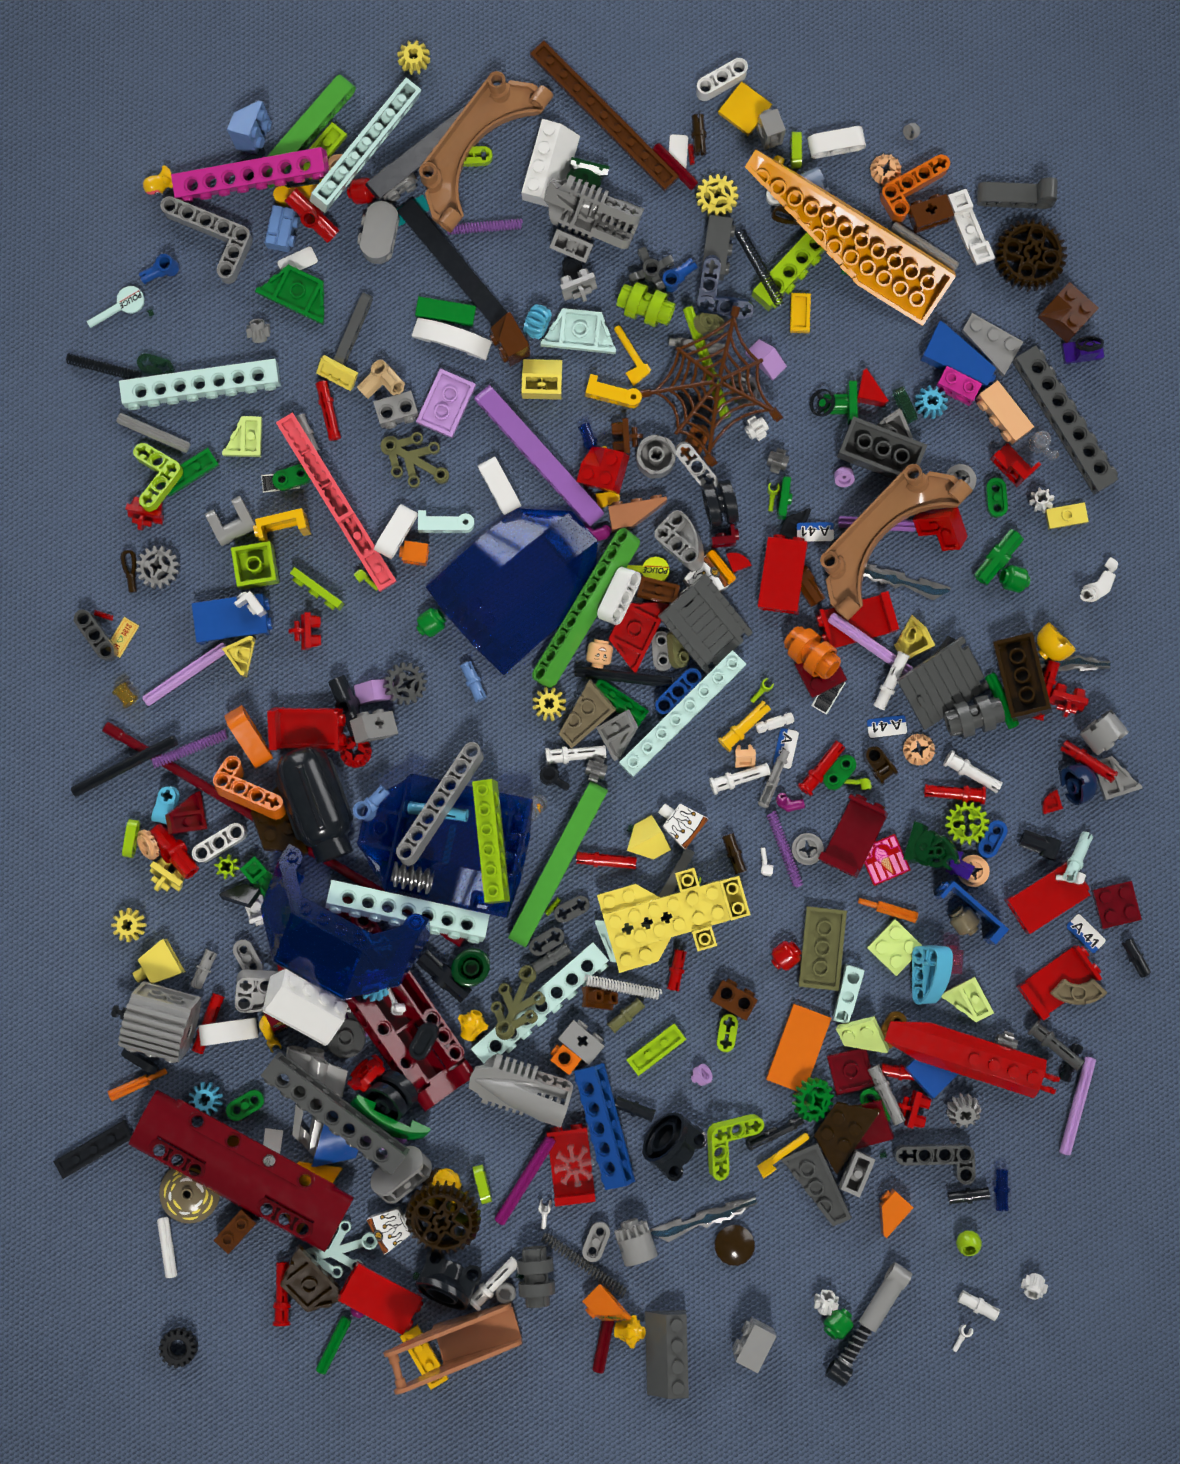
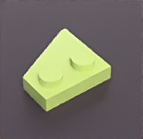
M242 416L236 430L233 431L227 447L222 451V455L261 457L263 418Z

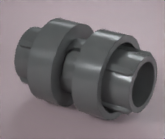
M983 695L973 699L974 705L968 706L965 701L953 704V710L944 713V720L949 735H960L964 739L975 736V729L981 728L984 733L995 730L997 724L1005 720V713L1000 699L995 697L989 699L987 695Z
M546 1246L522 1248V1258L517 1260V1273L524 1275V1281L518 1283L519 1296L525 1298L527 1308L550 1306V1295L556 1293L555 1280L548 1279V1273L554 1271L553 1257L547 1256Z

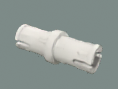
M962 1290L957 1302L973 1309L974 1313H980L993 1321L997 1319L1000 1313V1309L988 1304L983 1298H977Z

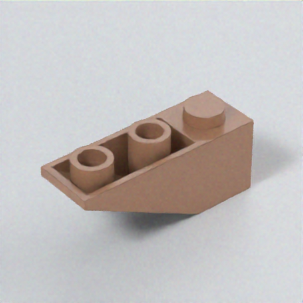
M654 495L649 500L636 498L632 499L631 503L623 504V501L611 503L612 506H608V514L612 533L617 532L621 528L632 530L665 505L667 497Z

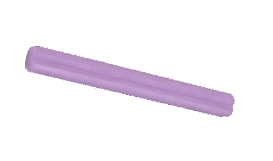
M836 613L831 614L828 619L830 624L892 666L896 658L895 654ZM906 663L902 674L905 675L913 667Z
M223 642L218 644L142 697L145 704L148 706L152 705L225 655L222 648L226 647Z
M1091 1057L1084 1058L1085 1062L1082 1065L1060 1146V1153L1065 1155H1071L1096 1064V1059Z

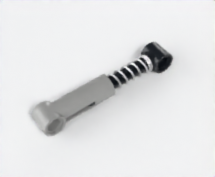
M896 1262L891 1264L882 1284L859 1319L861 1326L859 1329H856V1334L852 1335L853 1339L848 1341V1347H844L845 1352L841 1353L839 1358H834L825 1372L826 1377L842 1387L847 1384L853 1373V1361L857 1360V1354H860V1349L864 1348L863 1344L868 1342L867 1338L872 1335L871 1331L876 1333L898 1295L911 1280L912 1272Z

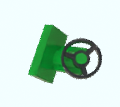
M857 381L848 382L847 394H833L827 389H819L814 392L810 399L812 413L820 417L847 415V424H850L853 416L858 418ZM824 391H826V392L829 393V394H824L823 397H822L821 394H820V392H824ZM816 396L819 399L817 402V405L819 407L817 413L815 412L813 407V402Z

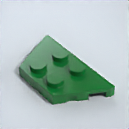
M288 264L279 274L272 276L267 283L256 288V294L324 325V281Z

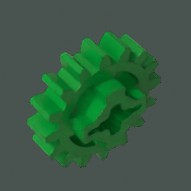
M809 1077L807 1082L802 1080V1087L796 1086L798 1093L792 1095L796 1098L792 1102V1105L796 1106L794 1112L798 1113V1117L808 1122L812 1120L818 1122L819 1117L825 1118V1111L830 1112L828 1106L833 1105L830 1099L834 1095L829 1093L832 1087L828 1086V1082L817 1077L814 1079Z

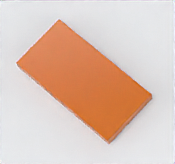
M793 1004L766 1080L797 1091L796 1086L801 1088V1081L807 1082L812 1074L831 1017Z

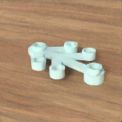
M343 1220L329 1249L323 1252L313 1246V1248H308L306 1251L309 1254H313L316 1258L315 1261L325 1271L329 1272L333 1278H340L344 1272L342 1266H333L323 1259L332 1257L352 1270L353 1263L357 1261L362 1263V1261L359 1259L353 1260L343 1253L362 1247L368 1250L374 1249L378 1241L373 1232L366 1233L362 1239L340 1245L345 1234L352 1227L349 1220ZM347 1223L349 1229L344 1230L342 1224ZM367 1237H373L374 1243L369 1244ZM335 1268L340 1269V1275L334 1274Z

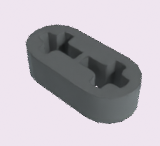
M577 896L559 905L554 910L555 919L558 922L564 923L584 914L589 909V900L584 896ZM578 899L586 901L585 909L582 911L580 908L576 910L572 908L577 905ZM560 908L563 910L570 908L572 911L566 915V919L558 918L557 916L560 913Z
M554 927L530 942V952L536 956L543 955L563 942L564 933L560 928ZM552 931L560 932L561 934L559 936L560 941L558 942L555 940L548 942L547 939L552 936ZM535 941L538 943L545 941L547 943L542 946V952L533 950Z

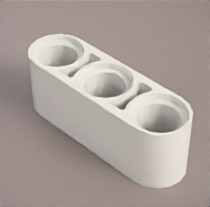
M736 58L702 77L697 83L696 95L698 99L708 101L743 81L747 75V62L742 58ZM741 68L743 72L738 73L734 69ZM719 77H724L726 81L720 82L717 79ZM708 87L710 90L704 92L700 88Z
M861 126L817 133L807 138L810 155L813 159L855 152L866 147Z
M495 456L477 465L503 515L521 507L512 486Z
M400 504L378 539L374 550L392 559L413 526L418 513Z
M625 567L617 569L598 608L597 615L599 619L614 625L621 623L641 582V574Z
M238 823L230 824L196 845L192 850L193 858L198 862H209L243 841L247 837L246 827ZM239 827L242 831L241 836L235 838L232 834L233 829ZM221 837L224 839V846L219 849L216 847L215 842ZM201 848H205L207 851V856L204 859H200L198 856Z
M256 1017L198 1026L201 1046L259 1038Z

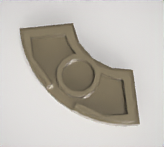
M1092 978L1082 984H1073L1066 979H1062L1050 994L1068 1004L1084 1005L1101 999L1107 992Z

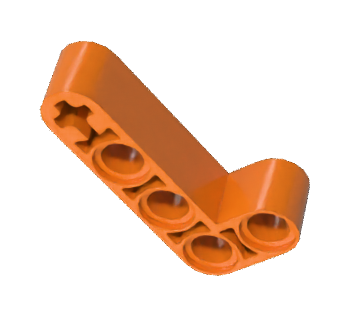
M940 154L883 187L880 201L892 221L900 223L906 219L910 209L905 199L906 197L946 175L950 166V160L946 155ZM919 173H925L928 178H921ZM907 182L911 187L905 188L902 183ZM885 192H892L894 197H887ZM901 208L904 213L898 214L895 209Z
M237 756L227 757L213 778V784L218 795L275 820L283 818L286 814V809L281 796L243 780L244 768L240 759Z

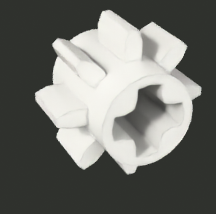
M755 415L749 418L746 422L747 426L744 427L751 440L757 438L758 441L765 438L767 435L765 431L769 430L765 420L762 417L757 419Z
M1039 487L1036 493L1031 492V498L1033 499L1029 501V505H1034V512L1039 510L1045 513L1047 507L1052 509L1053 504L1051 501L1054 500V495H1049V489L1045 491Z
M1032 1273L1026 1275V1279L1022 1280L1021 1288L1024 1289V1294L1028 1298L1039 1299L1043 1297V1294H1046L1048 1285L1045 1284V1279L1041 1275Z
M821 1290L820 1295L815 1294L814 1309H817L822 1315L831 1316L832 1310H838L839 1297L835 1296L833 1291Z

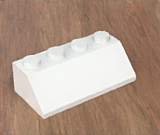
M542 119L521 192L522 200L548 207L544 201L545 191L552 179L561 181L566 179L568 172L571 170L569 166L570 158L575 157L580 136L560 123Z
M284 969L270 976L262 1012L326 1046L343 1024L348 1004L291 971Z

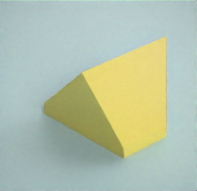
M911 615L894 646L897 652L901 651L909 655V659L930 650L935 644L928 629Z
M252 636L245 637L222 648L243 677L248 676L256 639Z
M652 815L634 824L627 851L654 860L671 850L663 832Z

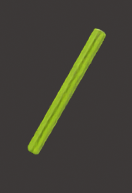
M692 306L684 308L683 312L693 341L703 337V334L698 333L694 327L693 321L696 316L694 308ZM705 340L695 344L696 349L706 345ZM708 348L698 352L699 358L710 355ZM711 358L701 362L704 367L713 364ZM714 367L708 369L714 375L716 374ZM706 375L707 381L712 379L710 376ZM720 388L719 396L723 394L722 388ZM725 397L718 401L717 409L722 403L726 402ZM727 405L719 411L720 418L729 411Z

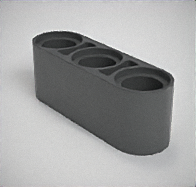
M86 610L77 611L74 615V622L93 650L101 659L108 662L114 661L118 656V649L92 613ZM84 615H88V622L81 624V618ZM95 631L100 632V637L98 640L92 639V635ZM106 647H111V654L109 656H104L103 654Z

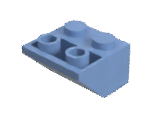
M257 101L233 113L227 131L237 150L257 154L259 149L263 148L266 133L270 131L272 126L263 102Z

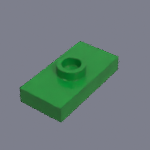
M784 476L781 482L777 512L778 519L785 520L787 506L792 503L793 493H789L791 477Z

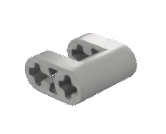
M241 496L231 500L240 518L224 526L214 509L205 513L221 546L254 530L253 526L256 524Z

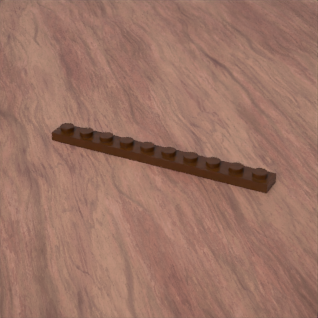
M545 41L541 42L530 53V57L664 192L679 179V176Z

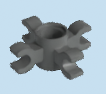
M645 246L638 249L637 254L643 263V269L629 275L631 285L633 286L636 282L645 279L653 282L656 290L664 292L666 287L660 278V271L674 266L672 256L669 255L657 261L650 259ZM649 267H654L657 271L653 274H650L646 271V269Z

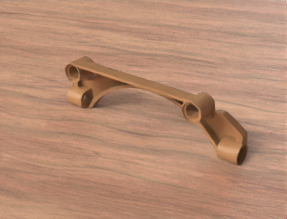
M492 72L420 166V180L428 188L425 196L432 219L444 230L451 233L464 217L459 201V182L464 162L472 147L487 133L506 122L541 114L553 98V93L548 88L542 85L537 87L533 83L513 80L506 83L502 72ZM496 82L501 83L498 86L493 85ZM428 172L433 173L432 176H424Z
M917 464L908 465L827 551L822 554L820 562L824 570L829 574L826 584L830 603L845 620L849 621L863 606L862 581L864 571L872 551L888 531L901 521L920 512L958 507L973 492L972 488L962 479L958 480L954 475L931 471L925 475ZM912 473H919L918 477L914 479L909 478ZM829 560H835L832 566L826 565Z

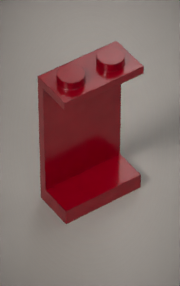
M850 794L848 797L850 802L825 853L821 852L818 859L857 879L888 813L881 804L874 802L872 805L866 802L867 798L856 794V796Z

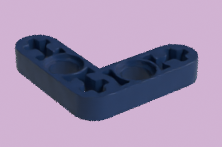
M715 255L707 256L703 262L697 303L698 309L702 313L732 317L730 316L732 306H734V303H737V307L743 308L744 305H748V309H751L747 310L746 313H742L743 311L740 309L738 318H750L754 312V305L750 300L717 295L721 261ZM711 260L715 261L714 263L718 266L713 268V275H704V273L709 274L710 269L709 265L706 264H709ZM705 280H713L715 286L712 289H706L703 285ZM708 299L709 303L715 304V300H718L717 310H714V305H708V308H704V304H701V302ZM727 301L731 304V309L723 311L720 308V304Z

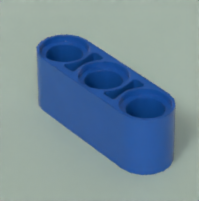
M694 668L685 671L657 699L655 711L661 716H666L700 683L701 673ZM690 673L695 674L698 678L697 682H688L687 675ZM680 687L684 694L681 697H676L673 695L672 690ZM661 701L668 702L670 708L667 711L659 709L658 704Z

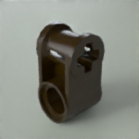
M873 746L864 751L863 759L881 785L893 774H898L897 769L886 757L882 749ZM871 750L876 751L878 754L876 761H872L869 758Z

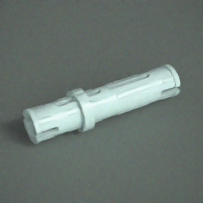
M1084 831L1080 834L1074 852L1067 861V868L1063 874V879L1067 878L1066 881L1069 883L1075 882L1078 872L1083 868L1084 857L1093 839L1092 834L1089 836V832Z

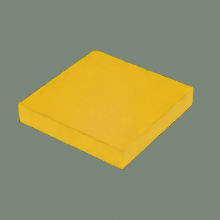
M741 81L719 109L718 114L749 136L757 126L759 115L763 111L770 109L772 104Z

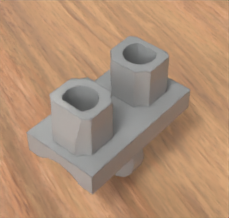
M585 268L579 270L577 273L579 278L572 280L568 275L560 279V287L564 300L566 301L571 298L575 300L581 297L583 302L587 301L586 295L592 293V290L597 289L594 273H590Z

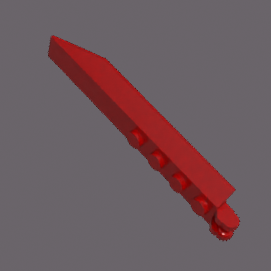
M890 1021L884 1039L887 1043L920 1062L1031 1098H1035L1039 1090L1052 1094L1056 1093V1089L1042 1084L1043 1078L1053 1082L1060 1081V1077L1046 1072V1059L931 1022Z

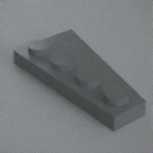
M818 1142L781 1159L832 1226L852 1219Z

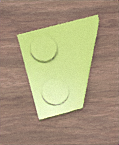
M975 977L945 991L941 996L975 1022L994 1014Z
M875 1016L837 1025L836 1030L844 1046L888 1053L889 1046L884 1041V1035Z

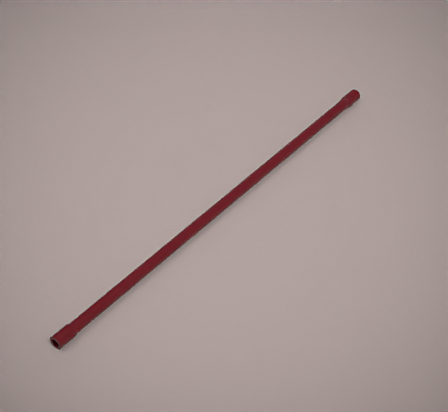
M107 722L102 730L105 734L137 752L149 748L110 722ZM168 761V764L165 763V765L162 764V767L253 821L251 809L218 795L213 785L173 761L171 763ZM306 846L308 855L315 859L312 849ZM335 859L323 863L359 886L389 892ZM404 909L402 911L407 915L412 916V912L410 910ZM427 914L422 915L423 920H432V917ZM440 933L445 939L458 947L461 946L465 939L461 937L460 939H452L447 934Z

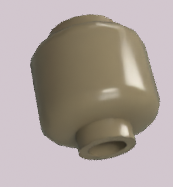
M961 905L951 912L950 924L959 935L968 934L971 936L977 932L980 919L971 907H963Z

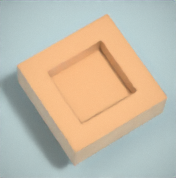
M737 745L735 750V768L755 767L756 751L752 745H748V749L741 750V746Z

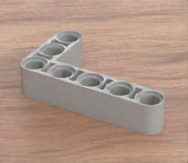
M168 196L163 198L160 206L168 219L227 242L217 266V274L222 282L226 284L235 282L253 242L248 228L174 197ZM170 205H175L174 210L167 211ZM192 212V217L185 218L187 213ZM205 220H211L209 225H202ZM223 227H229L226 233L220 232ZM240 235H247L246 239L242 241L238 240V237ZM233 252H239L236 258H231L230 256ZM225 270H232L228 276H223Z

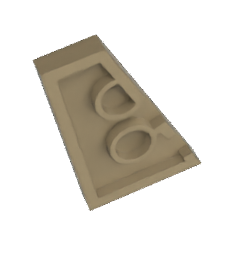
M591 679L588 681L575 707L559 732V735L571 749L617 710Z

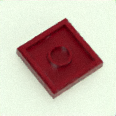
M855 1048L826 1056L837 1096L875 1086L868 1072L871 1065L867 1050Z
M882 1100L861 1104L862 1107L878 1108L881 1111L855 1149L893 1140L894 1134Z

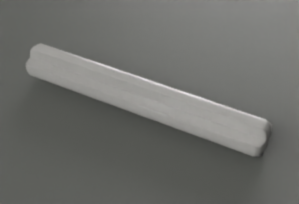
M895 222L891 227V232L953 271L959 266L958 261L900 223Z
M120 413L117 417L116 422L184 453H187L191 444L123 413Z

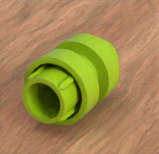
M636 282L634 287L627 284L623 285L616 306L625 309L624 316L636 320L638 315L645 317L644 323L656 327L658 323L668 326L676 304L667 300V293L656 290L654 295L647 292L648 286Z

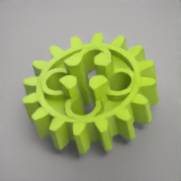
M963 802V807L956 804L957 810H949L952 816H946V820L950 823L945 824V827L951 829L948 831V835L954 834V842L960 839L961 845L967 841L969 846H971L973 840L977 844L979 843L978 837L985 838L983 831H989V828L985 826V824L989 823V819H984L987 813L980 812L981 806L974 808V802L970 806ZM964 811L970 812L968 818L971 823L969 827L972 835L969 837L965 836L967 832L965 825H960L959 828L954 827L955 822L965 823V818L962 815ZM977 819L981 821V824L978 826L973 824Z

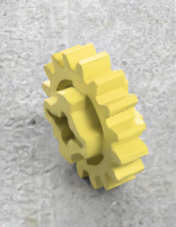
M717 174L716 179H713L710 175L708 182L703 179V186L698 185L697 190L699 192L696 193V198L699 200L697 201V206L702 205L701 212L707 210L708 217L712 213L715 216L721 213L725 217L726 211L732 213V207L737 205L735 201L739 195L735 193L737 192V187H732L733 180L726 181L727 176L720 179L719 174Z

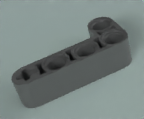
M1043 178L1038 184L981 182L977 184V205L983 207L1030 209L1052 208L1057 201L1058 180L1056 178Z
M966 1144L899 1145L893 1150V1158L901 1165L954 1164V1176L959 1182L968 1185L975 1180V1153ZM924 1149L927 1150L928 1157L924 1160H920V1151ZM942 1149L948 1150L946 1159L939 1158V1153ZM962 1149H967L969 1152L965 1159H961L959 1156ZM904 1150L907 1154H913V1157L904 1156V1160H902L899 1154H902ZM964 1169H968V1178L961 1179V1171Z

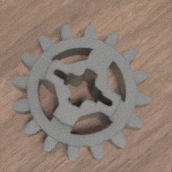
M153 546V551L146 548L147 554L139 555L142 561H136L140 565L136 572L141 573L138 578L140 580L145 579L144 584L146 586L151 583V588L153 589L157 585L160 589H163V584L171 586L169 581H176L174 574H180L176 570V567H179L180 564L174 562L177 556H171L172 551L170 549L165 552V547L163 546L159 550L156 546ZM165 557L170 561V566L166 565ZM160 564L162 568L156 571L154 567ZM146 569H148L151 572V578H149L146 574Z

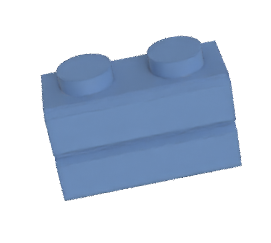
M276 205L272 206L264 242L268 249L290 252V248L294 247L296 236L293 234L294 229L299 227L300 217H298L293 209Z

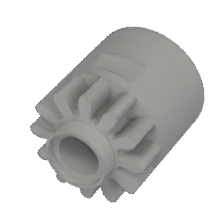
M629 1219L620 1223L621 1228L614 1231L626 1267L644 1263L658 1256L647 1220Z

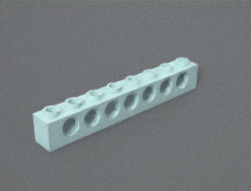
M408 78L403 80L313 190L310 196L311 203L324 213L327 212L419 99L421 89Z
M268 359L120 380L119 386L123 406L129 410L140 409V406L158 407L160 403L173 405L178 404L181 400L194 402L202 397L215 399L218 398V395L235 396L238 392L250 394L257 392L259 389L272 391L276 387L281 386L278 362L276 359ZM259 373L264 374V377H263L262 380H260V381H255V380H254V378H255V376H256L257 374H259ZM243 376L244 381L242 383H235L237 377ZM224 379L225 382L222 386H216L217 380ZM199 382H205V386L202 389H196ZM179 385H186L184 391L177 392V387ZM166 387L164 394H157L159 388ZM141 390H146V395L139 398L138 393Z
M732 650L619 762V765L633 778L746 666V663Z
M331 880L325 908H328L333 913H341L342 911L356 918L365 916L374 922L383 920L389 922L388 924L392 926L406 925L411 930L419 931L424 929L434 935L443 933L452 939H460V937L468 939L467 941L471 943L484 941L490 914ZM349 896L353 899V902L346 904L342 898ZM370 901L373 907L365 908L362 902ZM389 905L393 911L390 913L384 912L382 906ZM408 909L412 912V916L405 917L402 911ZM429 914L432 917V920L425 921L423 920L422 915ZM448 918L452 924L446 926L442 923L441 919ZM461 923H469L471 925V929H463Z
M592 942L537 990L546 998L547 1009L545 1011L537 1010L536 1004L518 1013L515 1017L516 1020L525 1014L527 1010H533L538 1015L535 1023L524 1024L516 1029L517 1035L508 1040L500 1039L496 1035L494 1028L474 1045L471 1050L483 1064L495 1054L501 1055L505 1051L509 1054L517 1047L515 1044L520 1038L525 1040L532 1033L530 1029L533 1026H541L547 1020L546 1015L549 1012H557L563 1006L561 1002L565 998L570 1000L578 993L576 989L580 985L586 986L587 978L584 981V977L587 974L590 976L596 971L599 974L608 967L606 964L609 961L607 957ZM585 960L593 963V968L589 972H585L581 968V964ZM570 973L578 977V981L574 985H570L566 981V977ZM560 987L563 991L562 996L554 998L551 995L552 988ZM493 1040H498L501 1043L502 1047L499 1051L491 1049L490 1043Z

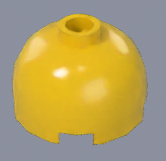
M1049 622L1037 635V645L1040 648L1038 653L1045 660L1048 657L1053 661L1065 660L1076 651L1075 647Z

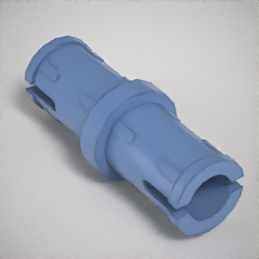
M472 661L460 665L467 681L466 685L470 688L475 702L486 699L487 696L480 683L481 678L477 676Z

